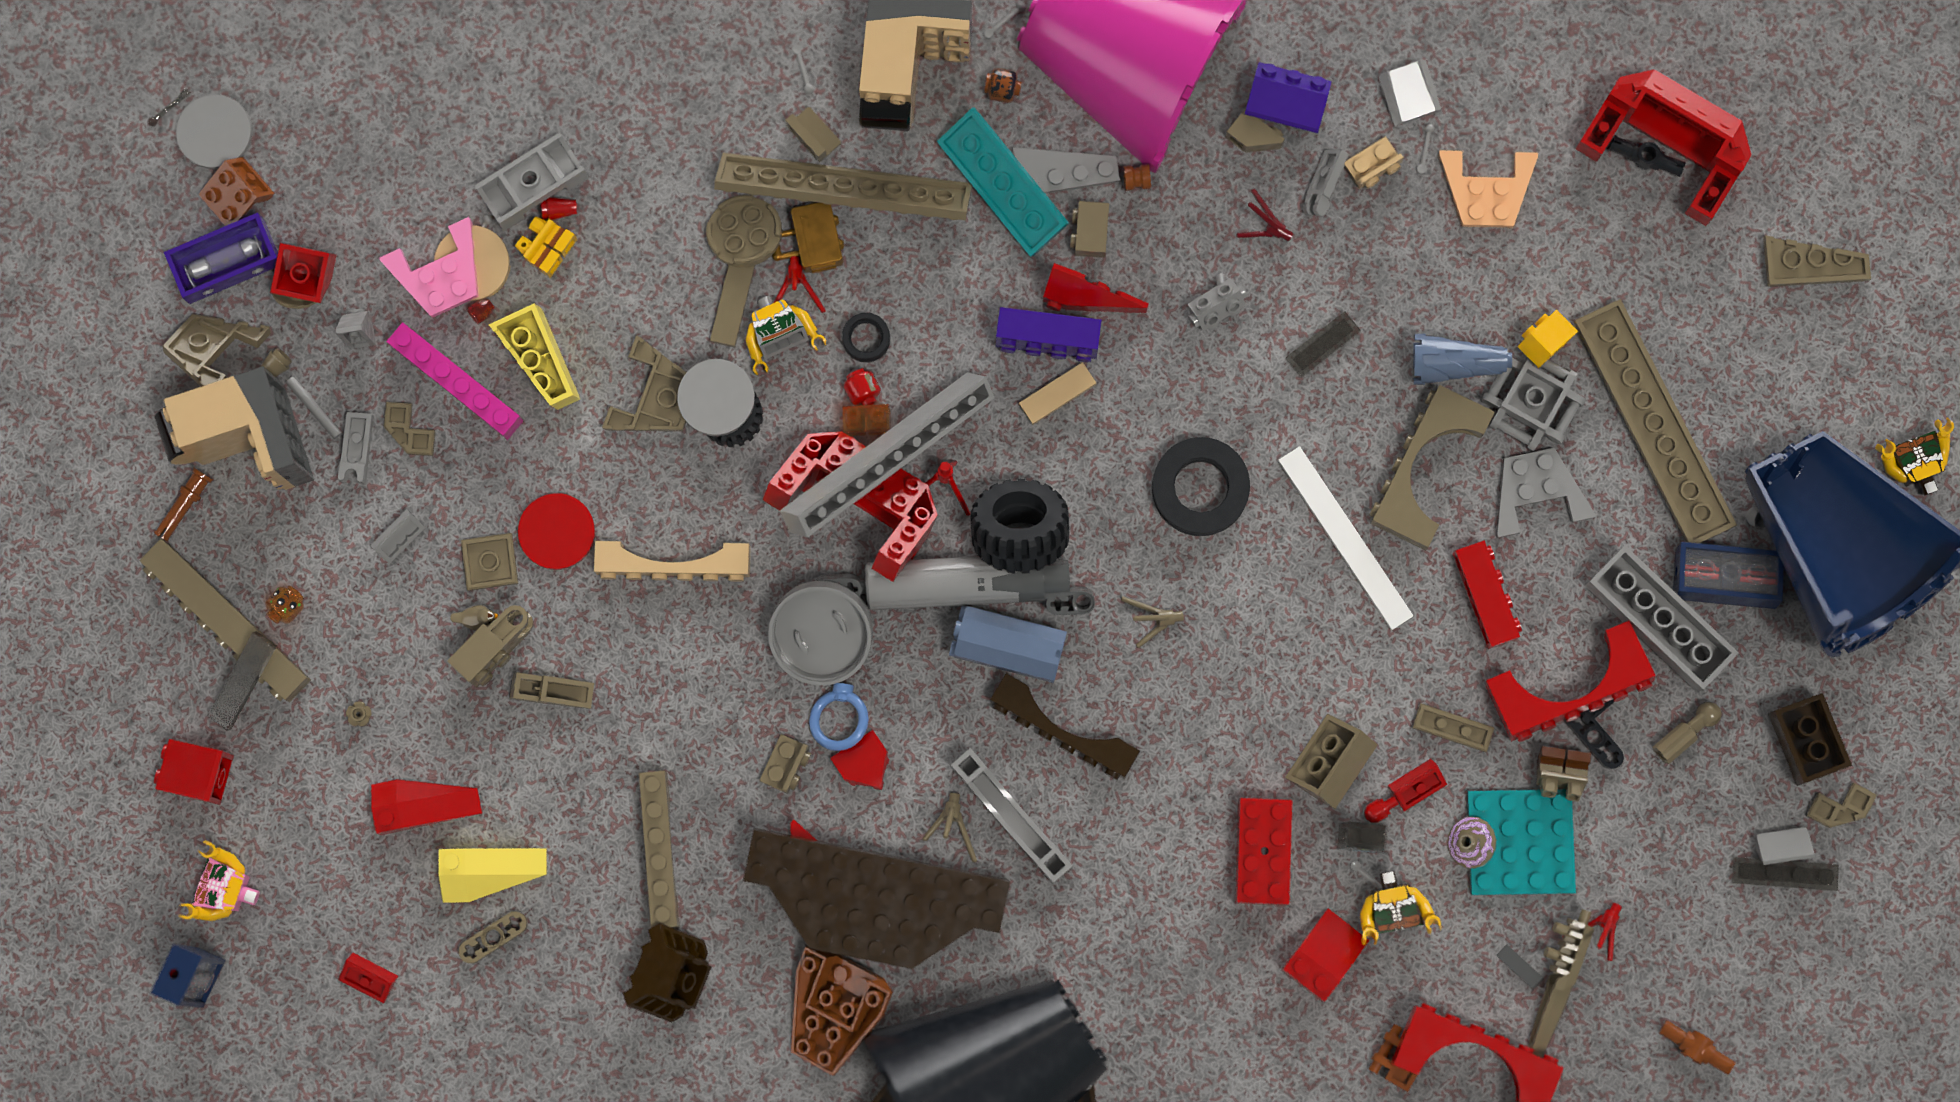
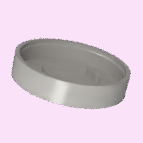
M830 581L803 583L787 592L778 602L769 624V645L779 666L793 678L812 685L839 683L855 674L864 664L873 639L872 619L864 602L845 586Z

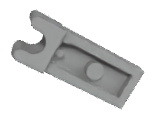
M346 412L341 462H339L338 480L341 483L348 481V476L351 472H357V481L362 485L366 484L374 417L372 414Z

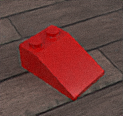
M1328 908L1281 971L1318 1000L1325 1002L1366 945H1363L1361 942L1362 934Z

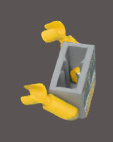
M769 296L763 297L758 301L760 309L752 313L753 322L749 324L746 335V344L750 357L755 361L753 371L756 375H758L756 368L759 364L765 366L766 373L769 371V366L766 362L762 361V356L768 359L808 341V335L811 337L810 346L813 350L818 351L814 345L815 339H821L824 346L826 345L825 337L817 334L816 331L818 329L806 311L795 305L789 306L785 300L773 303L772 298Z

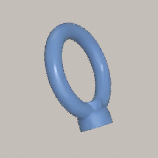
M845 683L833 684V691L821 696L811 710L809 717L810 731L817 743L826 749L833 751L849 749L855 746L866 733L869 721L868 711L861 698L853 693V685ZM833 701L849 702L858 713L856 730L851 736L840 741L827 738L821 731L819 723L823 709Z

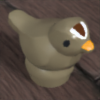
M483 605L469 607L463 612L452 613L450 618L454 623L463 624L465 627L477 631L482 624L488 627L498 615Z

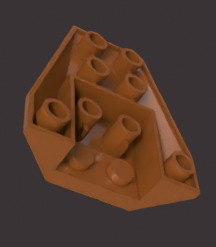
M806 946L796 970L791 1053L832 1076L836 1075L884 1016L893 993L885 979L843 955L810 949Z

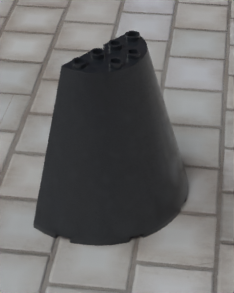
M1051 979L872 1030L864 1039L869 1053L879 1073L883 1075L885 1082L888 1084L887 1088L895 1102H1078L1107 1070L1104 1062L1108 1059L1100 1047L1094 1048L1090 1041L1094 1036L1083 1020L1078 1022L1076 1019L1080 1016V1013L1069 998L1064 999L1063 995L1067 992L1059 979L1055 982Z

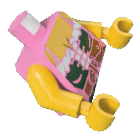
M207 840L203 841V843L210 846V849L206 853L198 850V853L207 858L192 904H180V906L188 908V914L186 916L178 915V917L181 919L193 917L198 920L215 921L229 917L232 911H239L241 902L255 905L260 891L247 887L250 877L245 874V867L234 854L219 847L215 848Z

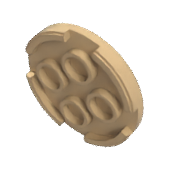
M475 225L472 228V237L475 248L474 260L479 297L470 300V302L482 300L496 294L505 284L511 266L507 246L503 240L493 231ZM451 232L440 242L434 261L458 250Z

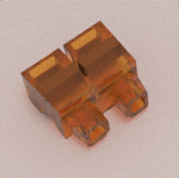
M888 404L842 406L843 432L849 436H866V432L869 435H883L891 429V410Z

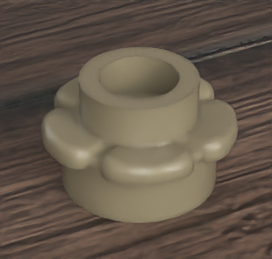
M360 701L355 702L346 710L349 724L355 727L357 725L362 727L368 724L369 718L372 715L370 707L365 706V703ZM360 712L361 716L357 717L356 713Z

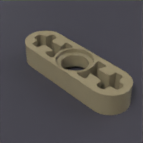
M517 911L503 916L464 941L459 948L460 958L466 963L473 964L479 962L524 933L528 926L526 916ZM513 916L516 919L521 918L522 922L519 924L521 928L519 930L511 928L507 931L510 936L506 938L504 930L499 925L503 923V926L507 927L512 923L511 918ZM491 930H497L501 935L500 942L496 945H490L487 942L486 937ZM481 937L483 945L488 950L484 952V949L480 948L475 952V958L471 956L466 957L465 953L468 951L466 947L468 945L476 947L480 944L477 939Z

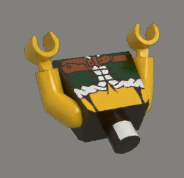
M1947 417V423L1942 427V422L1937 419L1934 425L1939 430L1938 433L1932 431L1898 445L1885 439L1887 444L1885 448L1877 444L1875 449L1882 454L1881 459L1886 474L1899 483H1904L1906 487L1919 482L1924 496L1938 491L1934 476L1945 471L1950 451V433L1954 429V423Z
M1395 871L1379 873L1382 888L1371 890V895L1365 899L1360 912L1363 931L1361 942L1363 945H1366V937H1372L1374 945H1376L1378 934L1424 925V921L1426 931L1429 934H1432L1431 924H1437L1439 929H1442L1441 920L1435 916L1429 901L1417 888L1410 887L1407 883L1397 885Z

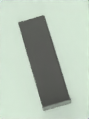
M1507 944L1496 955L1527 983L1532 990L1544 980L1537 971Z

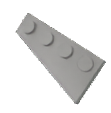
M1013 148V155L1045 194L1120 182L1116 156Z

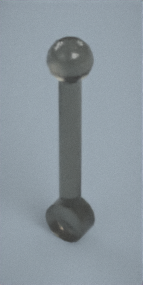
M184 89L174 101L155 117H150L148 124L152 127L156 126L160 118L191 94L190 91Z

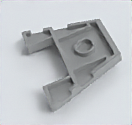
M1555 448L1504 458L1497 538L1521 533L1515 507L1566 497L1572 523L1596 517L1593 509Z

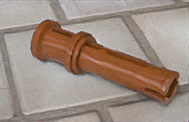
M195 467L192 469L193 474L187 483L181 485L180 496L156 531H154V534L161 536L166 529L161 538L167 542L193 502L201 499L200 494L206 485L213 481L211 477Z

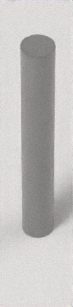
M295 377L288 379L286 384L334 440L342 435L339 428Z

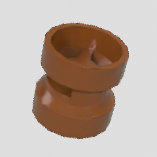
M1141 164L1135 168L1131 165L1123 166L1125 191H1133L1138 187H1141L1143 190L1151 189L1149 164Z

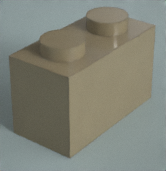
M1079 201L1078 209L1073 208L1072 224H1077V233H1071L1070 248H1075V256L1105 258L1109 203Z

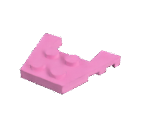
M469 217L448 226L458 250L411 272L404 253L400 248L379 258L431 317L440 315L479 297L474 260L475 248L472 237L473 225Z

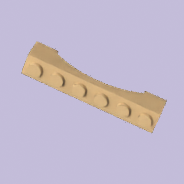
M595 541L594 572L597 575H601V579L606 580L616 579V575H626L628 580H641L643 575L652 576V580H667V576H677V580L692 581L693 576H703L704 581H718V577H729L728 581L742 582L744 577H750L751 547L749 543H723L721 550L707 557L693 561L671 563L653 561L634 555L623 548L621 541Z

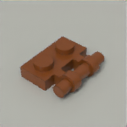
M1394 1024L1390 1032L1385 1033L1383 1037L1384 1042L1378 1053L1375 1052L1371 1058L1373 1062L1368 1070L1378 1074L1382 1066L1386 1067L1389 1070L1384 1079L1408 1092L1417 1075L1391 1065V1061L1387 1059L1393 1046H1398L1400 1041L1398 1037L1403 1030Z

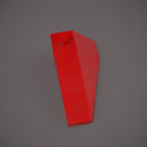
M1056 263L1053 264L1043 295V302L1047 303V308L1058 312L1064 309L1068 311L1147 313L1149 303L1122 291H1116L1114 294L1110 292L1111 289L1107 287V284L1100 281L1090 283L1085 279L1086 275Z
M398 779L371 785V810L375 831L379 835L483 814L478 788Z

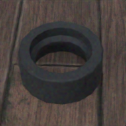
M859 313L852 316L846 322L842 330V342L846 352L852 359L871 363L879 360L886 354L890 346V331L887 323L880 316L873 313ZM863 323H870L876 326L881 333L879 346L870 352L857 350L851 341L853 330Z

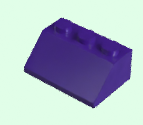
M1258 62L1245 114L1318 133L1332 81L1325 80L1319 76L1314 77L1302 74L1296 70L1279 68L1273 64Z

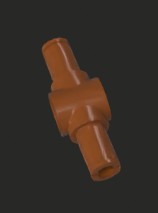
M1667 1020L1659 1031V1034L1679 1045L1678 1048L1683 1056H1689L1693 1059V1062L1699 1065L1702 1063L1706 1065L1708 1063L1729 1075L1736 1064L1735 1061L1717 1051L1716 1046L1713 1045L1714 1042L1698 1031L1693 1030L1691 1032L1688 1030L1686 1032Z

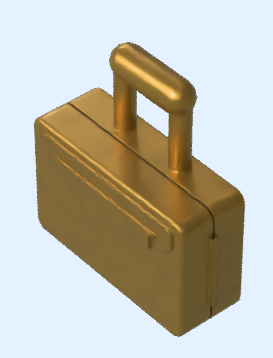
M818 202L792 208L791 215L794 229L782 231V237L796 235L799 250L782 254L779 244L776 251L772 254L773 260L780 261L789 259L792 256H800L804 272H812V274L837 269V266L843 265L841 250L844 248V241L838 238L836 226L839 224V218L837 215H833L832 205Z

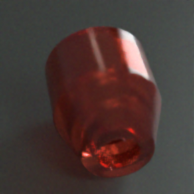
M488 298L476 301L466 308L468 314L477 325L489 318L495 309Z

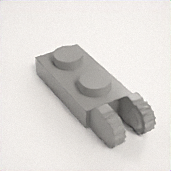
M1344 150L1324 151L1307 191L1305 204L1302 207L1305 215H1326L1330 207L1329 199L1335 190L1336 182L1348 156V153Z

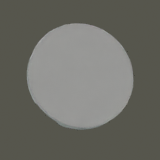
M219 94L205 95L189 103L180 114L176 126V139L183 154L197 166L206 169H219L225 160L241 157L249 148L253 135L252 123L245 109L234 99Z
M710 359L696 364L684 375L678 388L677 400L684 420L692 428L705 435L723 436L735 432L747 421L754 408L755 393L749 376L741 367L727 360Z

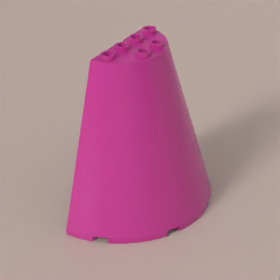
M1033 0L1028 10L1030 12L1026 28L1023 27L1017 41L1020 42L1019 50L1136 159L1142 164H1149L1150 171L1156 174L1167 153L1171 141L1170 137L1177 127L1184 107L1224 32L1227 31L1232 22H1237L1247 0Z

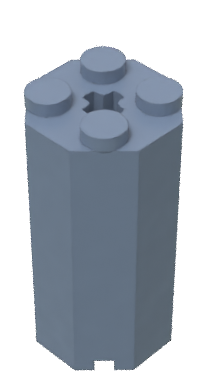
M962 605L958 618L959 621L956 622L953 634L956 641H952L949 656L1054 683L1067 634L1066 631Z

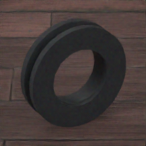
M1207 437L1186 439L1172 446L1158 462L1152 481L1153 500L1161 517L1174 529L1192 536L1214 535L1229 528L1242 514L1250 494L1249 473L1239 454L1229 445ZM1205 462L1212 464L1221 471L1226 479L1227 492L1225 499L1218 507L1211 511L1197 512L1190 510L1181 504L1176 495L1174 485L1176 476L1182 468L1191 463Z

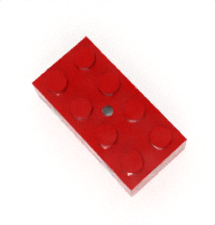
M1240 798L1238 800L1235 904L1289 905L1292 800Z

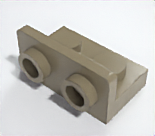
M781 734L759 781L786 794L789 793L790 789L794 791L800 780V776L797 773L801 766L806 767L810 759L809 746Z

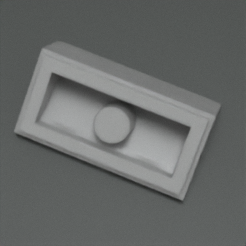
M1806 827L1756 835V851L1763 865L1815 857Z

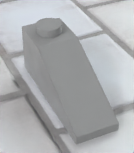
M354 309L350 310L349 314L342 315L336 327V334L350 349L376 345L372 316L368 311Z

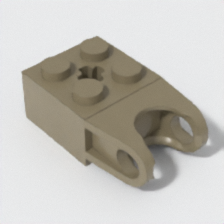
M513 605L508 607L488 627L482 624L447 662L475 687H478L480 684L485 686L492 679L493 670L497 666L502 668L511 659L509 654L532 630L534 623L532 616L521 606ZM522 615V622L519 625H514V619Z

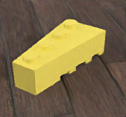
M534 303L489 324L550 406L559 410L580 400L542 308Z

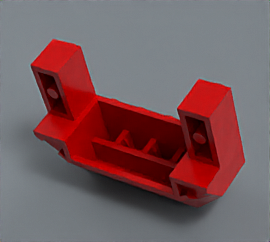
M1655 69L1619 77L1576 147V150L1597 162L1622 121L1626 122L1709 171V174L1684 213L1702 225L1707 226L1751 157L1742 120Z
M842 431L807 434L769 482L763 501L779 511L794 501L802 491L806 492L866 446ZM901 468L853 503L893 529L891 536L879 550L871 568L894 582L908 561L915 558L929 536L938 516L929 486Z

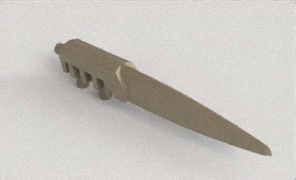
M1584 909L1581 910L1578 921L1567 918L1566 923L1568 925L1558 922L1554 923L1552 931L1563 935V939L1558 942L1560 948L1556 950L1546 947L1544 950V957L1555 960L1554 965L1550 964L1549 967L1553 974L1549 975L1546 982V989L1528 1043V1047L1534 1049L1533 1055L1541 1058L1559 1023L1573 985L1576 983L1595 929L1588 925L1592 912Z

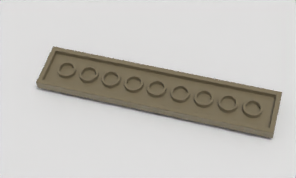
M723 153L715 178L714 189L725 192L772 196L778 199L788 198L803 202H820L827 205L837 204L852 208H869L876 211L885 210L901 214L909 213L926 217L966 220L972 184Z
M1621 299L1575 320L1574 324L1685 541L1702 543L1737 526Z

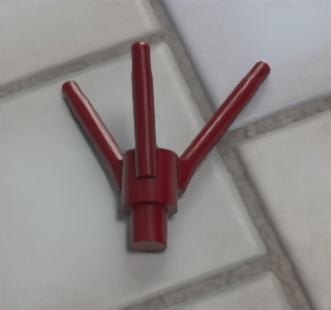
M1252 189L1251 192L1265 213L1252 202L1248 203V207L1267 222L1268 225L1265 231L1237 233V238L1274 236L1278 239L1281 237L1286 241H1290L1293 232L1286 229V225L1282 224L1274 216L1257 190Z

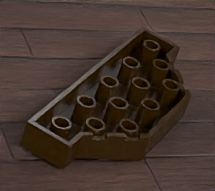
M758 828L753 830L743 878L744 882L769 886L810 949L909 969L915 968L973 928L1000 933L1010 886L1009 879Z

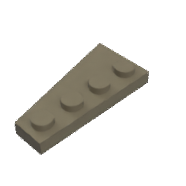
M1767 235L1763 237L1768 287L1864 282L1871 280L1869 254L1838 248L1830 249L1816 244H1803L1789 239L1781 240Z

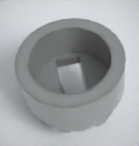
M1756 506L1747 510L1745 516L1751 526L1756 528L1765 526Z

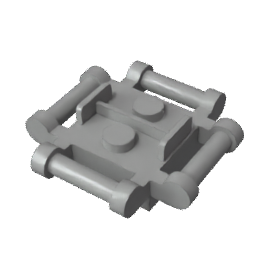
M1528 357L1524 364L1512 358V368H1507V372L1498 374L1488 392H1484L1481 401L1498 409L1489 427L1494 430L1498 428L1528 445L1527 448L1532 451L1536 449L1543 435L1555 443L1562 444L1565 438V431L1578 408L1582 407L1586 401L1584 397L1570 390V386L1578 373L1573 370L1568 371L1550 360L1545 362L1541 367L1564 380V382H1561L1532 366L1533 362ZM1515 370L1519 374L1502 401L1497 398V395L1510 372ZM1564 398H1566L1570 403L1558 425L1553 429L1549 425ZM1505 413L1536 430L1534 436L1502 420Z

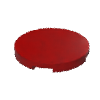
M562 493L547 494L534 500L523 512L518 526V538L522 550L535 564L550 570H562L581 562L588 555L595 540V525L591 513L578 499Z

